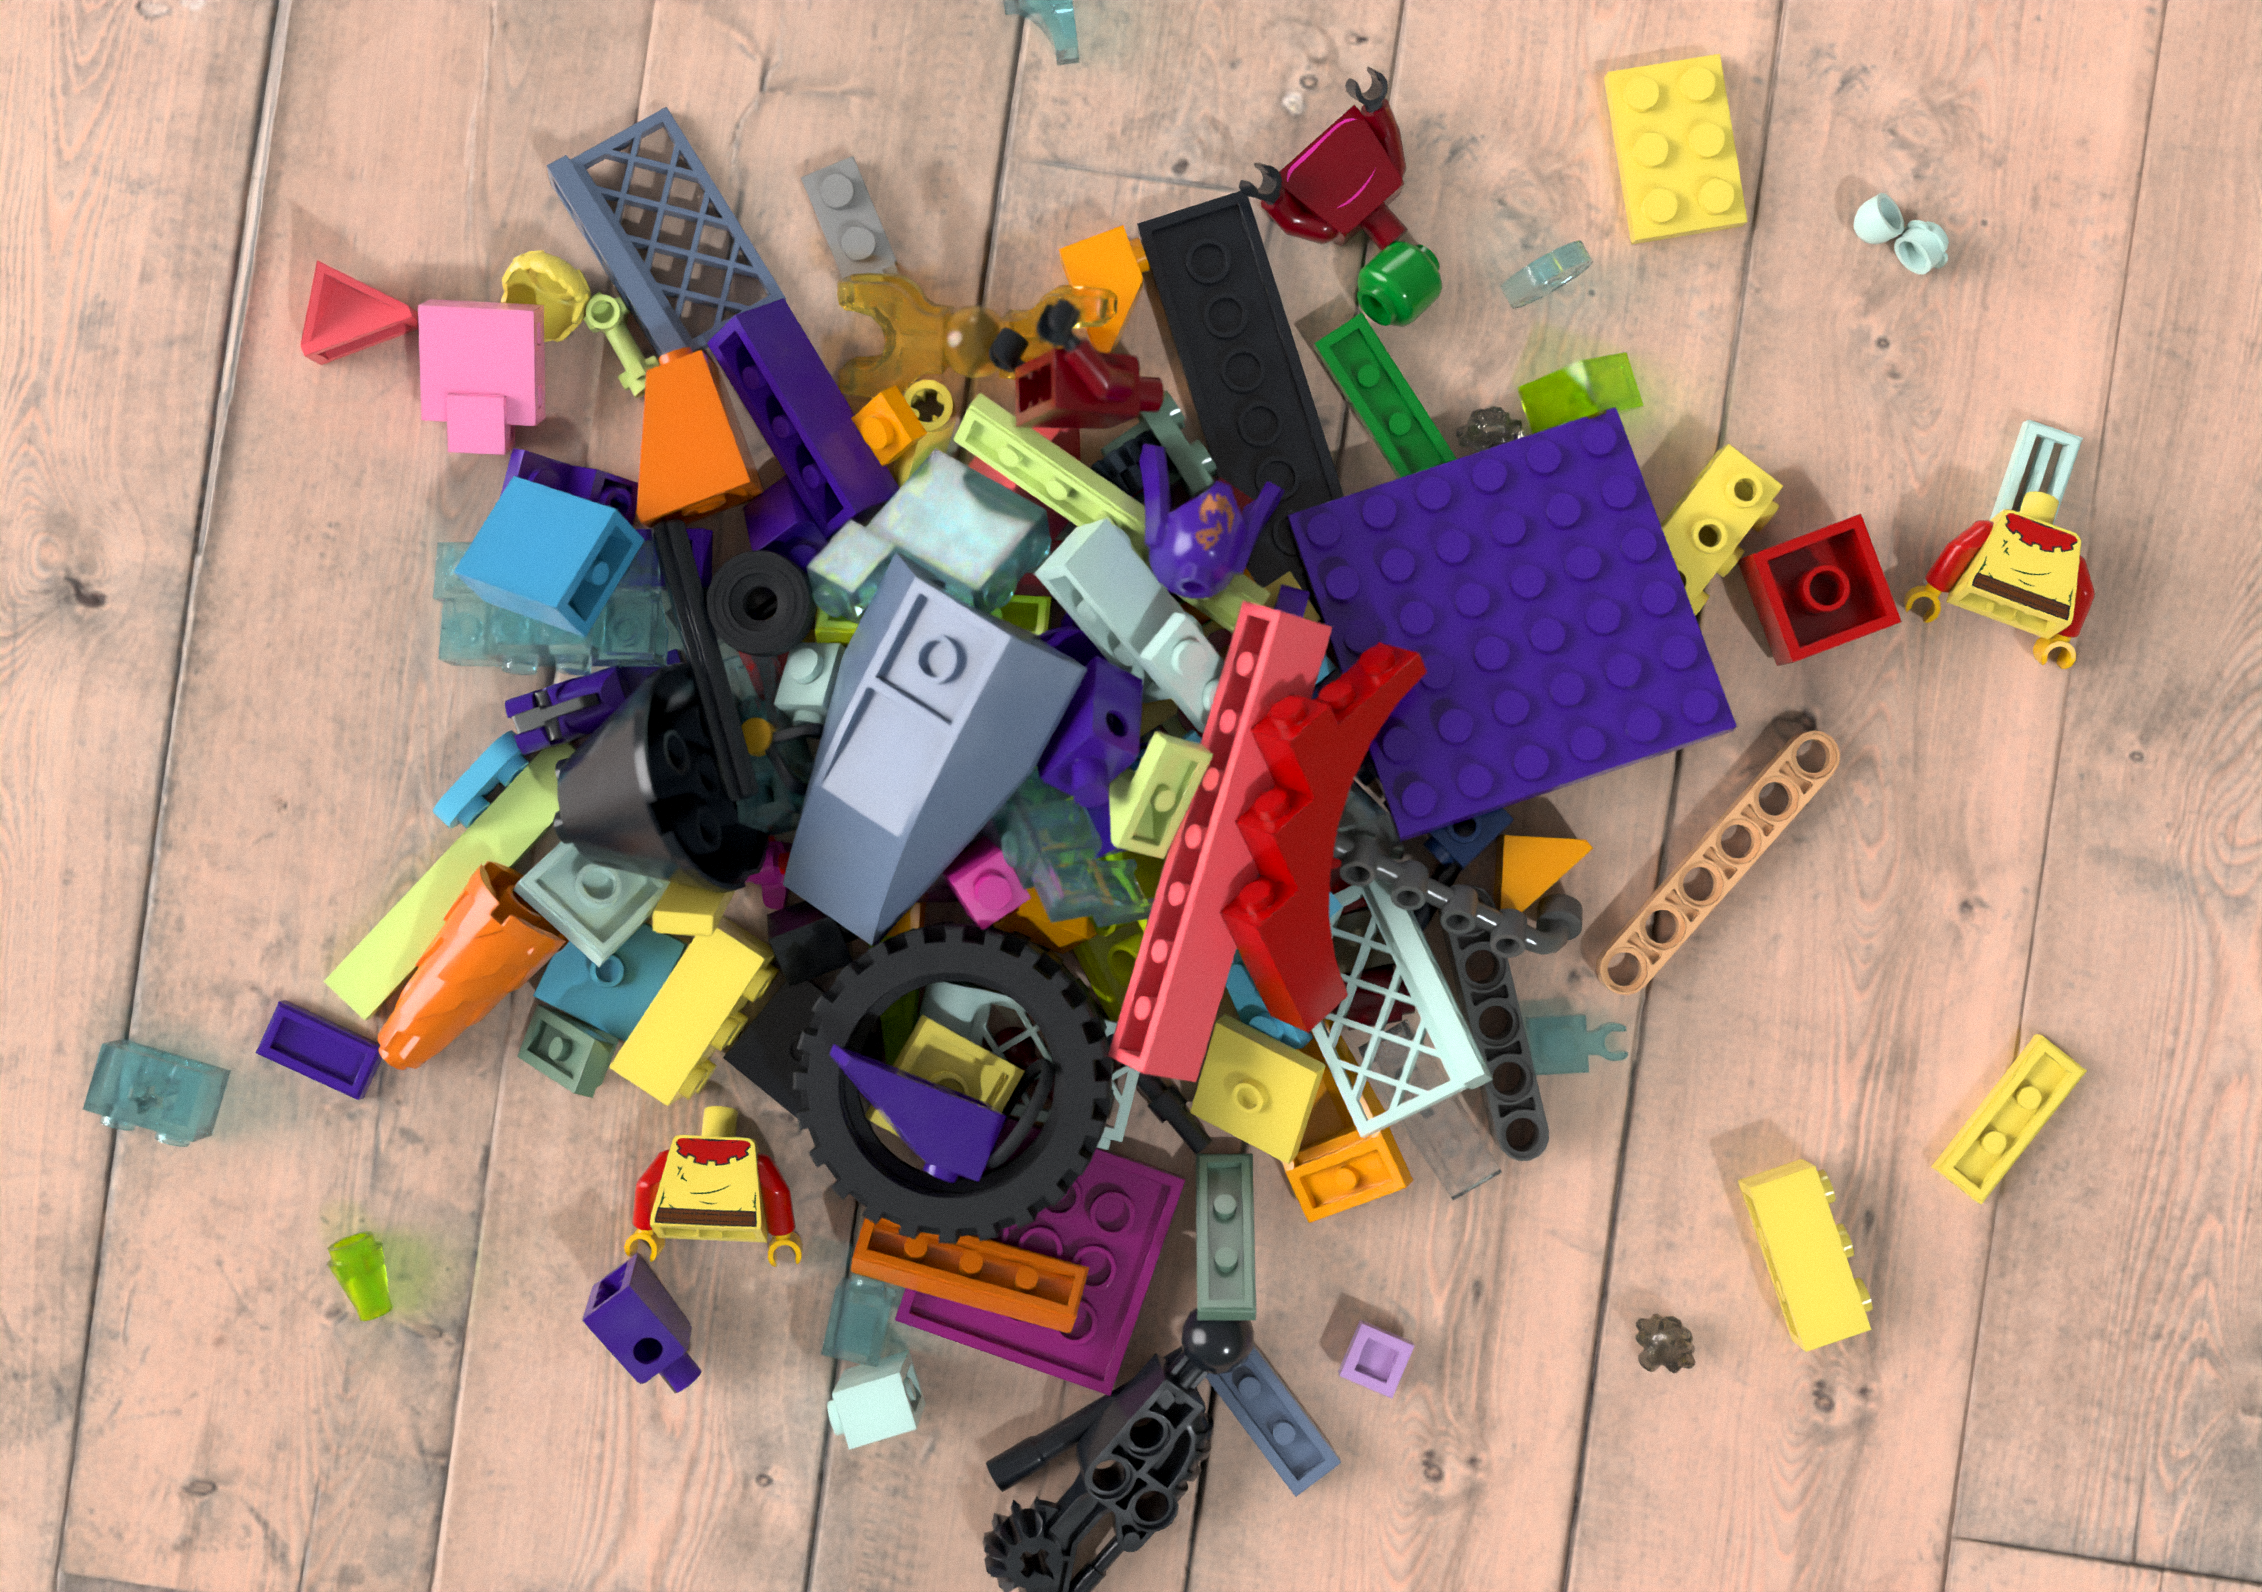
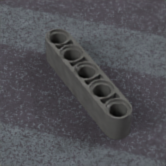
M1457 884L1473 888L1478 894L1479 902L1496 909L1492 897L1484 889L1470 884ZM1438 908L1439 919H1440V923H1441V911H1442V909ZM1475 926L1472 931L1465 934H1454L1442 927L1462 1015L1491 1076H1493L1494 1070L1504 1062H1514L1520 1069L1519 1082L1511 1090H1496L1493 1081L1480 1086L1491 1135L1495 1144L1510 1158L1518 1161H1530L1539 1157L1546 1149L1549 1142V1128L1508 958L1498 956L1491 950V933L1478 926ZM1487 950L1494 960L1493 971L1488 978L1482 981H1473L1466 973L1467 959L1473 952ZM1491 1006L1502 1007L1507 1015L1505 1029L1495 1036L1484 1035L1479 1028V1019L1482 1012ZM1518 1118L1530 1119L1533 1124L1532 1138L1522 1146L1508 1144L1506 1140L1508 1125Z

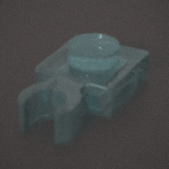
M1584 1014L1526 1017L1527 1041L1536 1075L1588 1073V1055H1600L1610 1061H1621L1628 1057V1052L1624 1050L1611 1052L1605 1047V1038L1610 1032L1627 1031V1027L1620 1023L1607 1022L1599 1025L1594 1030L1587 1031L1586 1015Z

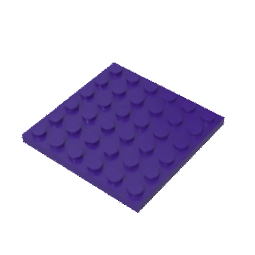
M1616 406L1288 515V523L1323 624L1332 627L1329 641L1341 675L1359 661V657L1363 652L1376 646L1379 642L1420 653L1427 673L1398 702L1368 748L1400 842L1733 732L1737 727Z

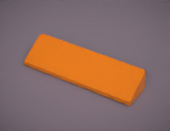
M867 1218L864 1219L852 1257L851 1272L1060 1332L1071 1333L1089 1267L990 1239L979 1241V1237L976 1235L961 1236L956 1244L938 1243L939 1235L920 1232L916 1239L899 1235L901 1226L887 1219L881 1218L877 1225Z

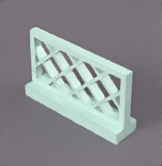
M1376 877L1368 885H1352L1334 894L1343 907L1364 897L1372 917L1364 938L1336 928L1343 907L1329 918L1332 938L1334 935L1360 944L1361 948L1351 975L1348 976L1341 973L1343 982L1348 983L1346 987L1348 996L1340 1003L1337 1015L1329 1013L1325 1017V1019L1334 1021L1330 1034L1323 1020L1312 1029L1362 1138L1381 1131L1465 1089L1470 1088L1473 1090L1493 1080L1413 911L1395 906L1391 901L1392 885ZM1378 928L1386 945L1374 941ZM1371 948L1392 955L1396 964L1389 989L1360 980ZM1402 979L1411 997L1398 993ZM1357 987L1386 996L1375 1028L1346 1018ZM1395 1000L1415 1006L1419 1012L1421 1020L1413 1042L1384 1032ZM1343 1025L1372 1035L1361 1067L1342 1061L1335 1049ZM1427 1031L1436 1050L1422 1045ZM1381 1038L1411 1048L1399 1081L1370 1071ZM1422 1052L1441 1059L1450 1081L1430 1091L1409 1085L1419 1053ZM1346 1070L1358 1073L1354 1087ZM1368 1077L1397 1087L1389 1110L1368 1120L1359 1101ZM1406 1091L1419 1095L1401 1104Z

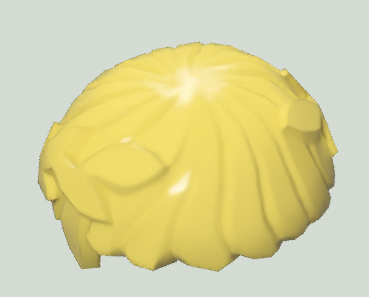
M544 250L529 251L521 254L512 260L502 278L504 294L501 298V303L544 305V342L552 340L556 342L563 341L581 324L586 316V306L591 300L588 283L580 269H575L570 263L558 256L545 253Z

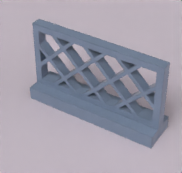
M667 107L572 159L565 155L547 165L551 186L617 292L625 301L632 316L658 357L684 347H691L693 353L707 349L709 347L707 342L732 318L730 317L722 322L725 311L739 314L782 298L786 301L783 292ZM664 128L674 144L670 164L639 157L642 139ZM632 145L630 154L620 152L626 147ZM680 155L689 169L677 167ZM605 159L626 164L627 168L621 191L596 186L587 169ZM635 167L667 175L660 202L628 194ZM674 177L699 184L704 192L700 213L668 204ZM606 200L618 202L615 215ZM710 203L719 218L707 215ZM625 205L657 213L651 240L626 234L621 226ZM665 215L697 223L690 250L658 242ZM704 225L729 232L734 240L730 261L698 253ZM636 248L648 250L645 263ZM739 251H741L749 266L737 263ZM655 252L687 260L681 288L656 282L651 274ZM695 263L727 271L720 298L688 290ZM734 273L758 279L768 295L751 306L727 301ZM666 296L678 298L675 311ZM685 300L717 308L713 328L693 339L681 322Z

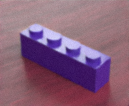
M784 298L734 315L707 342L825 538L872 519L902 494L886 465L882 467L871 448L864 441L863 436L851 419L855 414Z

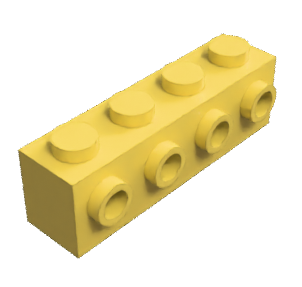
M1730 444L1724 446L1713 455L1661 523L1695 616L1710 597L1703 589L1716 573L1725 577L1745 552L1744 549L1738 546L1751 528L1756 532L1761 531L1780 506L1773 499L1782 489L1783 485Z

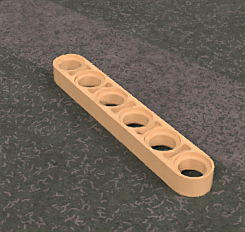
M1806 731L1794 735L1785 743L1601 951L1596 961L1595 970L1597 978L1603 987L1616 994L1630 995L1637 993L1649 983L1834 774L1839 765L1840 751L1837 743L1831 736L1820 731ZM1807 740H1815L1820 743L1826 753L1823 767L1814 773L1803 770L1796 758L1798 748ZM1772 782L1782 785L1789 797L1787 807L1778 815L1767 814L1759 804L1760 791L1765 785ZM1733 825L1744 827L1751 838L1749 850L1742 857L1732 858L1727 855L1721 845L1722 834L1728 827ZM1702 867L1713 878V890L1705 899L1697 901L1686 894L1683 882L1690 870ZM1658 910H1666L1671 913L1676 923V930L1673 936L1668 941L1662 943L1651 940L1645 928L1649 915ZM1626 952L1633 955L1637 960L1638 974L1631 983L1618 985L1609 977L1608 964L1616 954Z

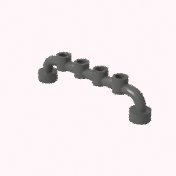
M1338 832L1336 834L1333 857L1342 861L1340 875L1345 882L1354 886H1365L1372 883L1376 877L1392 885L1391 901L1398 908L1416 910L1421 908L1425 902H1428L1442 909L1441 925L1445 930L1454 934H1465L1472 931L1475 926H1478L1491 933L1490 948L1498 956L1512 958L1521 955L1524 950L1540 955L1554 954L1563 948L1567 941L1576 938L1582 931L1583 907L1572 896L1553 894L1540 900L1537 905L1535 929L1527 925L1526 916L1519 910L1506 908L1498 911L1479 902L1477 892L1469 886L1452 885L1448 887L1428 877V869L1420 862L1408 860L1399 863L1378 853L1377 843L1368 837L1355 836L1347 838Z

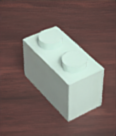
M903 1351L845 1369L832 1392L834 1400L827 1402V1409L836 1436L845 1435L849 1450L917 1429L926 1403L910 1351Z

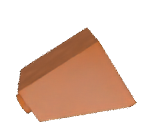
M691 347L676 349L662 355L658 359L659 366L646 370L636 511L640 523L650 529L653 525L669 519H681L685 525L752 501L765 491L720 369L702 350L693 353Z

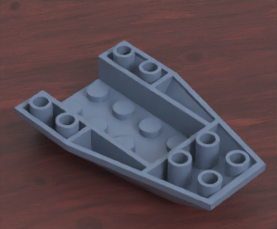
M895 553L842 656L783 885L872 946L880 943L1030 776L1087 671V668L1042 640L1018 636L943 589L947 581L901 553Z

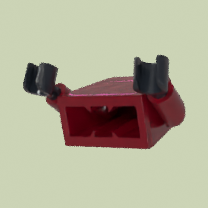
M1367 67L1372 83L1369 90L1365 93H1361L1360 86L1351 78L1347 80L1345 85L1346 92L1350 97L1364 104L1361 112L1353 105L1281 171L1270 165L1254 163L1255 168L1260 170L1263 177L1262 184L1258 189L1249 181H1240V191L1248 197L1261 200V207L1287 235L1318 244L1333 241L1342 247L1362 229L1378 248L1383 250L1392 242L1398 241L1407 232V227L1388 207L1400 195L1404 186L1402 178L1407 169L1401 133L1390 104L1385 98L1388 92L1387 79L1373 68Z
M1063 298L1058 299L1055 305L1051 303L1046 304L1037 321L1036 330L1042 340L1055 346H1063L1064 348H1053L1028 362H1024L1021 358L1029 342L1016 331L1005 327L998 333L989 349L990 361L996 367L1015 374L1016 427L1113 428L1137 418L1139 412L1157 413L1163 403V383L1159 377L1140 376L1139 360L1136 356L1099 352L1086 336L1079 338L1074 334L1073 330L1081 317V312L1073 303Z

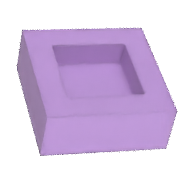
M1360 1319L1338 1370L1339 1376L1393 1398L1414 1349V1344L1408 1339Z

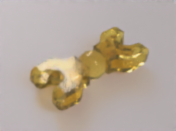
M884 273L851 274L837 281L838 303L846 311L871 316L882 328L885 346L883 354L857 356L847 361L838 370V387L845 394L872 398L894 385L903 393L920 376L924 374L942 375L949 366L956 373L972 379L988 377L999 371V378L1015 380L1013 372H1006L996 367L989 358V349L1003 328L1007 327L1016 331L1029 342L1021 358L1024 362H1028L1053 348H1064L1063 346L1047 343L1037 334V321L1047 303L1055 305L1056 301L1061 298L1073 303L1081 312V317L1074 328L1078 329L1101 327L1108 323L1117 313L1118 299L1113 291L1104 288L1059 285L1043 295L1034 307L1028 310L1010 309L1002 317L995 310L980 305L962 307L954 312V306L935 304L927 298L921 287L905 275Z

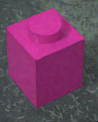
M986 836L961 851L941 873L965 913L982 931L1031 898L1002 850Z

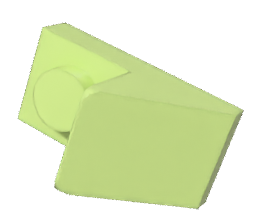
M1155 731L1137 771L1125 769L1109 783L1111 842L1117 848L1164 859L1213 754L1202 744Z

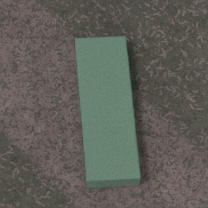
M1196 1154L1197 1320H1256L1253 1154Z

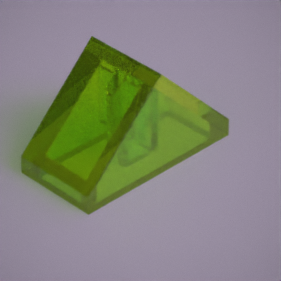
M1627 352L1581 360L1517 388L1532 434L1585 416L1591 419L1607 414L1606 409L1615 406L1619 415L1644 406Z

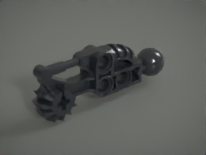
M1197 1307L1192 1310L1183 1325L1181 1343L1184 1350L1170 1363L1155 1353L1082 1436L1076 1450L1080 1472L1073 1485L1058 1502L1041 1500L1036 1496L1030 1508L1022 1509V1506L1013 1499L1010 1507L1012 1514L1010 1516L994 1513L992 1520L993 1530L985 1532L982 1541L984 1552L986 1553L984 1562L987 1573L991 1575V1578H997L998 1585L1003 1592H1010L1017 1587L1019 1592H1092L1106 1576L1108 1568L1124 1551L1134 1552L1139 1550L1155 1532L1163 1530L1173 1523L1178 1514V1501L1188 1490L1187 1481L1193 1482L1200 1474L1199 1461L1205 1460L1211 1450V1444L1208 1439L1213 1435L1214 1423L1212 1418L1205 1413V1402L1200 1396L1197 1386L1209 1373L1213 1375L1230 1373L1247 1361L1253 1349L1254 1340L1251 1320H1197ZM1145 1417L1153 1418L1147 1425L1141 1427L1133 1426L1139 1419ZM1115 1460V1463L1110 1467L1104 1469L1095 1468L1101 1462ZM1158 1491L1152 1497L1146 1499L1139 1498L1146 1492ZM1112 1511L1115 1536L1071 1580L1078 1544L1103 1516Z

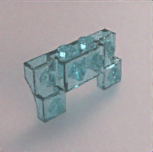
M653 541L643 542L586 638L483 601L454 573L455 568L472 542L437 543L433 599L443 603L439 660L452 666H502L503 672L516 675L537 674L538 666H556V671L562 674L588 675L591 674V667H611L614 665L619 667H665L667 665L669 631L662 603L660 564Z
M1036 764L1030 776L989 820L993 821L1002 841L1004 859L1008 866L1014 868L1023 889L1036 888L1051 922L1093 916L1097 927L1148 919L1154 899L1145 898L1136 880L1134 872L1138 865L1135 859L1121 861L1095 860L1103 843L1086 807L1078 805L1072 795L1045 783L1039 777Z

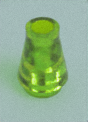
M371 1231L347 1236L327 1248L331 1258L327 1262V1266L353 1304L360 1321L376 1319L393 1309L389 1297L383 1243L375 1242Z

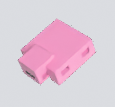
M429 299L418 305L421 420L447 422L448 452L506 455L516 447L515 425L536 426L546 418L544 305Z

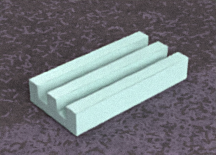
M2032 420L2023 422L1990 520L2003 509H2012L2036 436L2041 437L2016 512H2020L2025 493L2039 492L2054 444L2058 443L2063 446L2047 490V494L2054 496L2059 501L2055 515L2056 519L2083 438Z

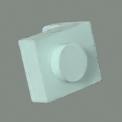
M801 642L789 651L774 705L793 720L792 724L794 727L810 723L825 724L842 656L846 650L841 643L817 644Z

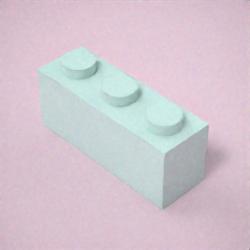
M1108 518L1076 527L1034 574L1110 663L1143 680V703L1170 699L1171 697L1140 661L1139 655L1174 612L1187 615L1203 635L1202 626L1192 615L1184 612L1167 591L1168 589L1158 582L1153 570L1149 569L1132 549L1131 541L1122 529L1113 525Z

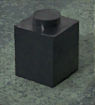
M806 900L767 914L768 941L789 987L845 967L854 961L852 941L859 939V937Z

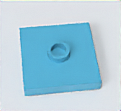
M645 922L598 967L569 941L561 951L551 958L533 996L626 1042L681 959L688 943L668 933H656V931H653V926Z

